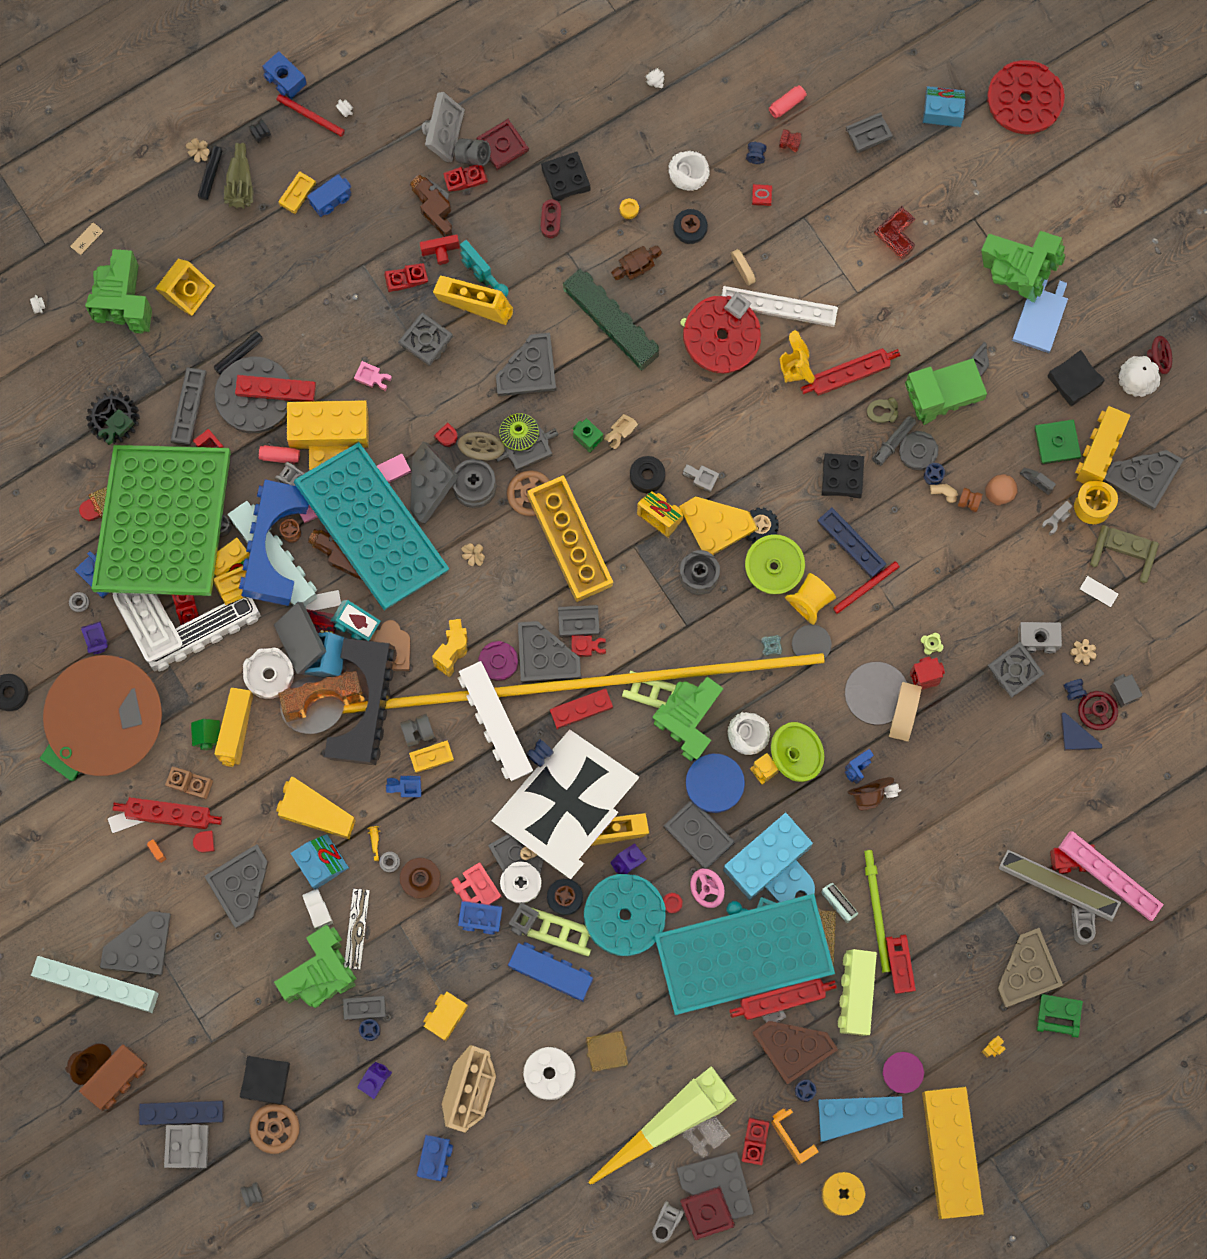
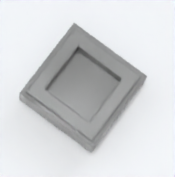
M735 292L724 309L740 320L752 303L738 292Z

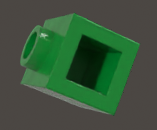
M587 418L583 422L579 421L573 427V438L589 453L604 440L603 433Z
M201 719L191 722L192 746L200 747V750H212L213 746L217 745L220 733V720Z

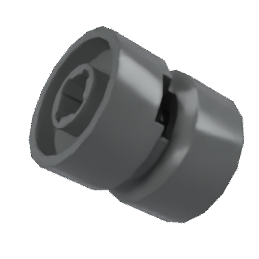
M465 138L457 141L454 150L458 163L481 166L488 163L491 153L490 145L487 141Z
M427 714L416 717L415 721L409 719L400 722L408 747L419 744L420 740L426 742L435 739Z

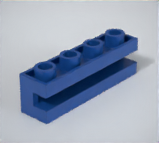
M524 942L523 945L518 943L508 964L510 969L579 1001H584L586 993L593 982V977L590 976L591 972L582 968L578 971L572 968L573 964L563 959L560 962L554 960V955L546 951L539 953L529 943Z

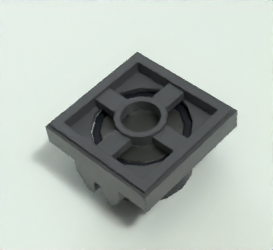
M422 312L398 341V344L430 366L435 359H440L442 352L446 351L447 344L453 338V334Z
M1018 642L987 665L993 673L994 679L999 682L1001 688L1005 689L1010 698L1044 675L1021 642Z

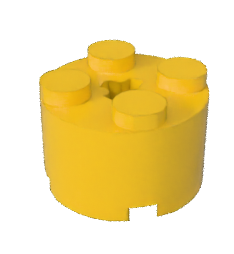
M846 1172L834 1174L823 1184L821 1192L822 1202L826 1209L833 1214L839 1216L853 1214L860 1209L864 1202V1186L853 1174ZM839 1189L842 1191L847 1190V1199H840L838 1197L840 1195Z

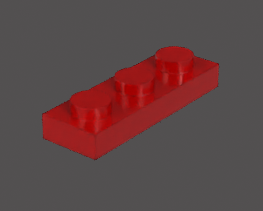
M605 688L550 709V713L556 728L559 729L613 709V705Z

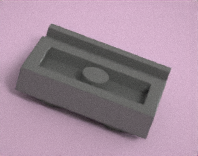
M881 112L846 126V131L857 153L886 142L893 137Z
M598 605L558 607L560 637L600 635Z

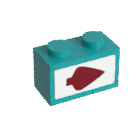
M349 600L341 602L331 619L336 629L341 632H349L352 634V639L364 641L371 639L381 622Z

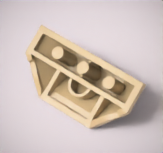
M470 1045L454 1063L442 1101L446 1127L466 1132L485 1116L496 1079L489 1051Z

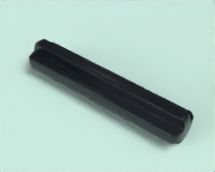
M214 145L211 148L198 192L199 199L208 200L222 154V148Z
M255 331L214 365L215 371L221 375L232 363L245 356L263 341L261 334Z

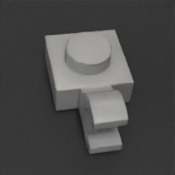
M686 464L682 475L695 479L693 485L711 493L719 473L702 465L697 470Z
M1066 501L1049 519L1043 522L1041 527L1044 528L1046 525H1051L1053 529L1049 535H1053L1057 530V523L1060 520L1064 522L1071 515L1069 511L1072 505Z

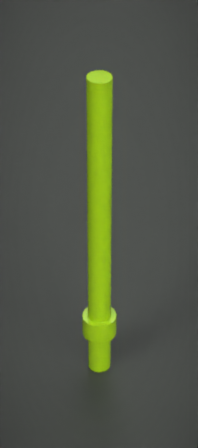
M872 850L864 851L866 860L865 874L869 880L882 973L890 972L876 879L878 874L877 866L874 865Z

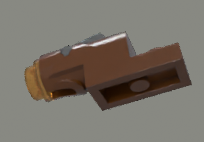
M418 175L412 180L410 186L422 203L420 206L421 214L443 237L452 236V225L445 219L451 212L448 201L449 194L433 181Z
M314 529L308 543L329 557L328 563L331 567L363 581L327 530Z

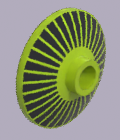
M519 413L510 415L502 422L499 434L502 443L506 447L515 451H522L534 445L538 439L539 429L532 417ZM517 427L522 428L519 432L515 431Z

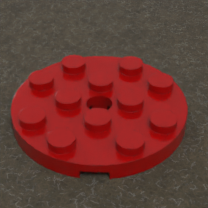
M1029 60L1015 61L1005 65L1003 69L994 75L988 88L987 103L992 116L1002 127L1019 134H1035L1046 130L1058 119L1064 105V88L1058 76H1055L1048 70L1047 66ZM1028 94L1031 99L1025 102L1020 96Z
M711 296L702 300L690 311L683 328V340L690 357L700 367L714 373H731L742 369L754 358L761 343L760 323L750 307L740 320L724 309L732 296ZM725 330L727 338H718L717 331Z

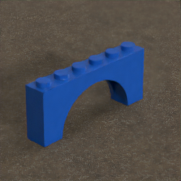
M265 479L263 486L259 485L257 492L260 502L255 504L253 515L257 517L256 522L251 524L250 534H253L252 541L248 540L246 552L250 553L249 558L244 560L242 570L246 571L245 577H241L239 589H242L241 596L289 606L294 581L285 578L273 568L267 557L265 540L269 529L278 520L292 514L306 515L309 504L296 486Z

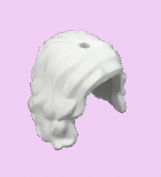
M1133 356L1121 366L1119 384L1123 386V390L1127 394H1133L1135 397L1151 394L1160 385L1159 368L1157 364L1151 362L1150 358L1146 356Z

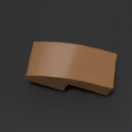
M172 767L165 786L206 800L213 780Z

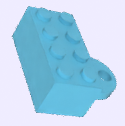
M786 812L725 864L723 871L749 901L764 888L768 890L778 903L794 899L795 894L800 891L806 895L815 893V885L811 876L797 862L811 848L813 843Z

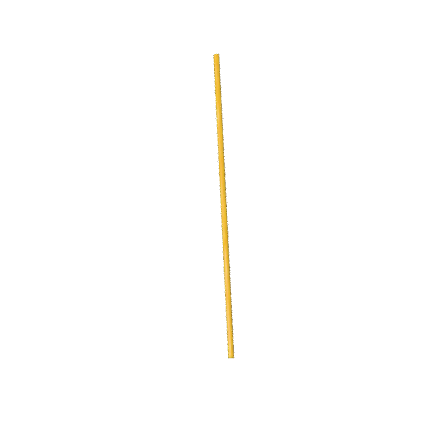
M824 654L505 686L494 689L498 697L821 664L824 663ZM467 690L391 698L386 702L385 709L468 701L466 695L469 692ZM368 701L344 703L342 714L366 711Z

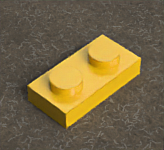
M299 171L279 200V205L296 214L316 185V181Z
M448 740L409 753L415 773L454 761Z

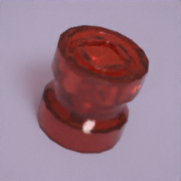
M783 129L779 148L785 149L789 147L791 151L798 152L802 134L797 132L793 134L789 130Z

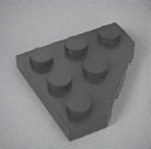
M550 333L531 334L523 346L508 360L505 367L496 374L498 396L556 391Z
M424 441L412 457L410 511L420 522L426 524L459 476L430 444Z
M1168 450L1125 461H1116L1110 466L1103 482L1154 511L1184 460Z
M538 621L518 622L522 683L581 679V661L577 654L572 652Z
M510 834L488 845L503 872L515 862H526L535 867L539 874H541L544 859L537 855L529 860H523L520 857V852L525 845ZM519 877V880L515 882V885H518L519 888H523V885L527 884V881H523V877Z
M258 844L204 876L236 929L254 918L268 861Z
M149 911L103 947L100 968L162 975L171 914Z
M737 1152L676 1168L681 1187L686 1192L695 1195L720 1186L732 1219L754 1214Z

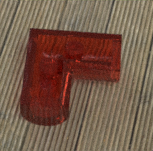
M901 206L874 230V234L901 260L907 257L915 247V244L903 233L915 221V218Z

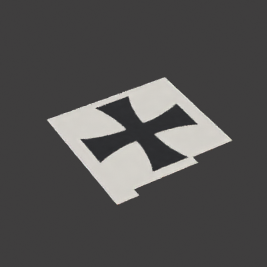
M569 729L552 749L554 754L544 759L545 763L542 767H537L492 819V822L568 878L572 879L584 864L579 859L619 813L613 808L640 777Z

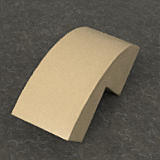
M902 682L889 737L909 741L920 699L921 686Z

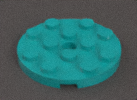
M616 874L599 882L590 892L584 907V923L589 936L602 950L617 956H633L649 949L656 942L655 934L663 932L665 926V904L659 891L646 879L637 875ZM625 909L630 912L629 920L620 919L619 913L621 910Z

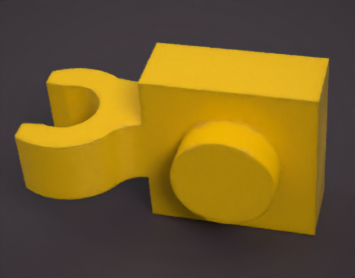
M997 1036L981 1052L986 1057H989L991 1054L994 1057L997 1054L1000 1055L1005 1050V1047L1001 1046L1004 1041Z

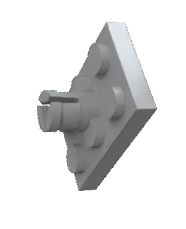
M438 92L431 120L423 122L422 132L427 136L425 146L445 162H452L465 109L446 93Z

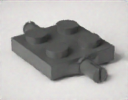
M535 420L538 425L539 435L534 445L522 451H515L505 446L504 453L496 461L499 462L509 458L516 471H519L551 457L552 452L549 448L548 440L559 436L556 428L544 432L537 420ZM521 427L515 429L517 432L522 430Z

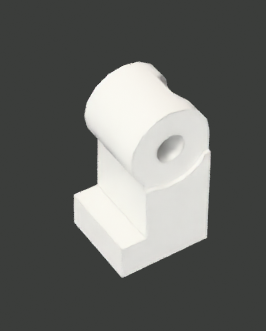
M318 888L303 894V899L316 931L325 925L333 924Z

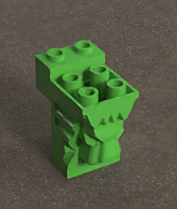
M1043 231L1039 232L1033 247L988 234L981 250L983 265L985 268L991 269L993 283L1007 285L1010 289L1019 291L1021 296L1034 303L1037 296L1040 297L1043 292L1044 286L1042 284L1044 279L1048 280L1051 270L1057 271L1059 265H1063L1066 256L1064 254L1065 246H1063L1062 237Z
M113 249L110 265L99 266L97 270L93 271L94 285L92 286V294H89L85 307L95 322L105 323L106 321H112L120 325L127 323L129 329L134 333L149 332L152 308L146 296H135L139 264L132 251Z
M973 358L933 371L930 366L909 373L907 381H905L918 420H922L923 425L936 419L939 414L946 415L948 410L955 411L961 406L971 403L975 404L985 400L987 396Z
M706 677L699 687L686 681L678 682L666 704H662L652 717L655 720L653 723L662 731L665 728L671 732L670 737L680 743L681 740L685 742L680 749L683 750L682 755L690 761L693 758L698 760L711 742V739L698 731L696 727L724 689L709 677Z
M328 925L306 937L316 956L274 982L284 1000L289 1004L301 998L308 1006L316 1009L326 999L332 998L338 992L342 994L356 986L354 983L356 977L349 967H344L343 963L346 961L338 950L342 947L339 943L342 938L334 927L330 929Z

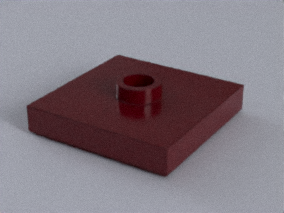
M509 118L476 138V140H483L489 143L491 150L489 160L496 170L529 151L528 146Z
M720 1186L680 1200L695 1240L731 1229L735 1226Z

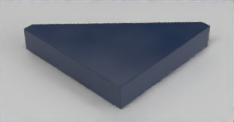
M1061 713L1064 751L1102 749V744L1069 715Z

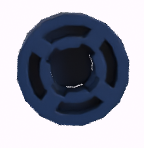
M539 739L535 743V750L530 749L526 753L527 757L541 768L545 763L544 758L551 757L554 751Z

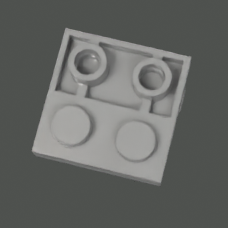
M195 1124L166 1125L164 1168H207L209 1126Z

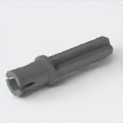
M908 416L887 442L881 444V448L872 457V460L877 465L882 466L886 459L895 453L894 449L916 424V421Z

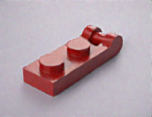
M900 935L897 938H892V936L885 937L894 993L915 992L907 935ZM901 945L902 951L895 952L894 946Z

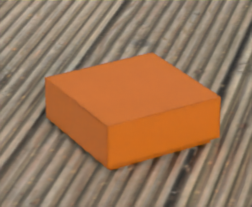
M152 839L147 843V846L158 862L162 863L167 859L155 840Z

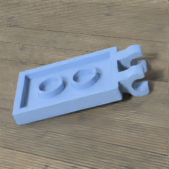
M1044 279L1042 284L1044 286L1043 292L1040 297L1037 296L1035 303L1026 299L1012 341L1050 353L1068 298L1063 297L1067 283L1060 281L1055 294L1044 291L1048 281Z

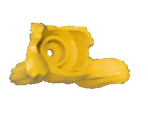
M794 330L789 335L793 353L788 354L784 352L779 358L785 383L799 380L813 383L815 377L808 362V347L801 339L799 332Z

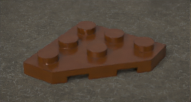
M768 1021L752 1032L786 1085L838 1050L828 1033Z

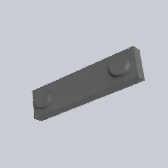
M186 368L171 443L191 446L207 374L206 370Z

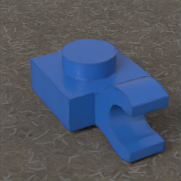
M400 776V781L395 778H387L386 792H401V797H421V776Z

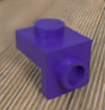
M101 621L81 627L88 653L99 654L104 652L105 648L108 647V641Z
M634 843L617 854L610 863L618 874H628L643 864L647 858Z
M374 1062L366 1071L357 1088L375 1099L392 1072L385 1065Z

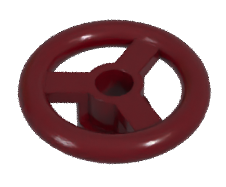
M1157 336L1153 340L1152 349L1147 351V357L1150 358L1151 362L1157 364L1159 373L1167 374L1172 367L1171 347L1165 337Z
M1093 691L1081 699L1078 706L1079 717L1087 727L1094 730H1105L1111 727L1117 720L1118 705L1115 699L1108 693ZM1101 697L1100 700L1094 702L1092 707L1084 708L1089 699ZM1106 701L1112 706V716L1109 720L1106 717L1109 709ZM1096 707H1100L1102 712H1097ZM1085 714H1093L1099 717L1103 724L1090 722Z

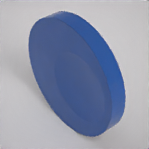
M708 754L700 757L691 765L686 776V791L690 800L695 806L706 812L721 813L731 809L739 802L744 791L745 780L741 768L733 759L722 754Z

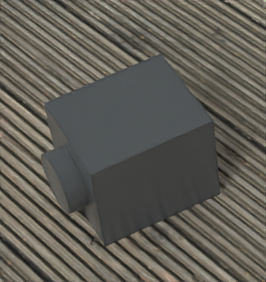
M1125 674L1114 679L1115 682L1110 686L1121 708L1138 701L1143 696L1132 674L1127 677Z

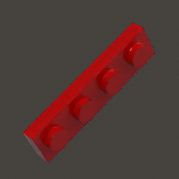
M237 375L235 395L314 402L316 382Z

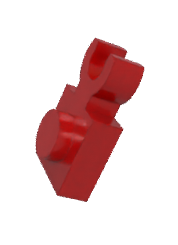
M572 635V652L579 657H592V651L598 654H605L606 649H599L598 645L606 643V639L598 638L596 641H592V636Z

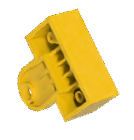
M287 402V442L289 448L309 449L310 470L358 442L361 443L363 448H369L367 402Z

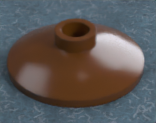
M412 859L401 870V887L405 893L413 898L429 897L435 893L440 885V871L436 864L429 859ZM418 876H424L425 879L422 883L417 882Z

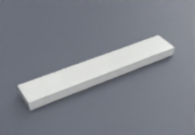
M723 286L722 296H733L735 292H738L752 303L749 307L754 313L830 327L835 326L838 310L836 306Z

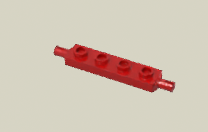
M883 348L815 374L814 382L802 386L800 389L803 395L813 390L818 396L890 368V360L900 357V352L896 349L887 353Z
M129 797L126 804L113 803V811L124 812L125 818L131 820L205 830L209 823L222 824V817L211 816L209 808L131 797Z
M820 978L745 998L741 1000V1007L730 1009V1014L732 1018L744 1015L748 1021L826 998V991L837 988L836 982L833 980L823 983Z

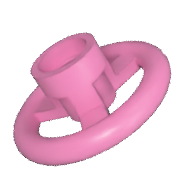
M705 868L699 869L693 874L690 888L695 900L706 908L719 906L724 899L725 893L721 878L714 871ZM698 878H700L702 883V891L700 892V894L698 893L696 887V882ZM709 894L718 895L717 899L713 902L704 900Z

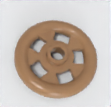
M524 471L517 474L510 481L507 488V499L510 506L517 513L524 516H536L532 506L531 508H525L523 503L524 501L530 503L527 491L538 487L535 485L538 481L542 484L550 481L544 474L537 471ZM529 478L530 483L522 486L521 481ZM521 490V498H515V491Z
M271 1103L261 1107L253 1115L250 1122V1136L257 1148L266 1153L278 1154L288 1150L296 1142L299 1135V1121L296 1114L283 1104ZM277 1112L278 1117L269 1119L268 1113ZM287 1117L291 1125L285 1128L282 1119ZM260 1121L265 1122L264 1131H258ZM273 1125L278 1126V1131L275 1133L271 1131ZM286 1133L289 1137L285 1142L281 1143L278 1138ZM265 1136L273 1139L271 1145L263 1141Z

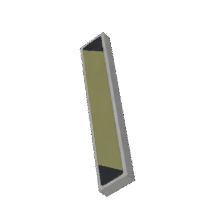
M1007 850L999 866L1000 870L1111 922L1121 904L1118 900L1010 850Z

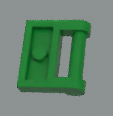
M1041 994L1036 1031L1043 1032L1046 1030L1070 1034L1071 1037L1078 1038L1083 1001ZM1045 1017L1073 1021L1072 1026L1045 1022Z

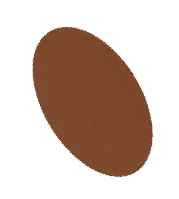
M110 655L88 657L64 670L51 686L43 711L45 734L54 753L72 769L93 776L118 774L140 762L154 745L162 718L159 694L150 677L134 663ZM135 688L142 725L123 729L119 708L131 689ZM63 747H69L72 750L70 758L63 759L60 756V750ZM64 749L62 755L64 757L69 756V750Z

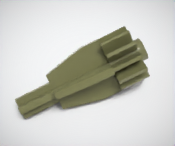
M245 143L235 144V158L233 157L230 161L226 175L227 186H224V203H229V207L234 206L235 209L240 207L244 209L245 205L250 207V204L253 203V186L248 159L246 158Z

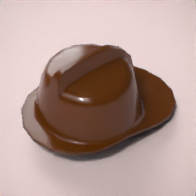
M894 778L878 779L864 786L850 789L847 793L854 796L859 810L872 809L882 802L884 788L892 784Z
M96 1043L83 1051H77L69 1057L65 1070L70 1074V1078L75 1084L84 1085L112 1056L111 1050L103 1043Z

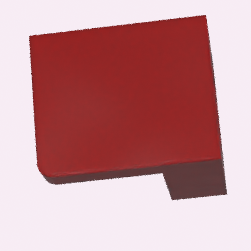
M209 429L193 440L196 447L224 448Z

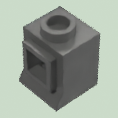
M521 902L509 922V926L512 927L511 931L518 936L522 934L527 936L539 917V912ZM521 913L529 918L525 926L516 922Z

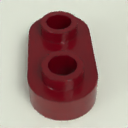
M549 199L542 205L541 233L546 238H554L560 232L561 205L558 201ZM550 209H554V210H555L554 213H549L548 211H549ZM552 227L554 230L548 231L547 228Z

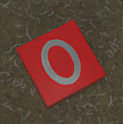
M753 184L752 205L771 206L772 185Z

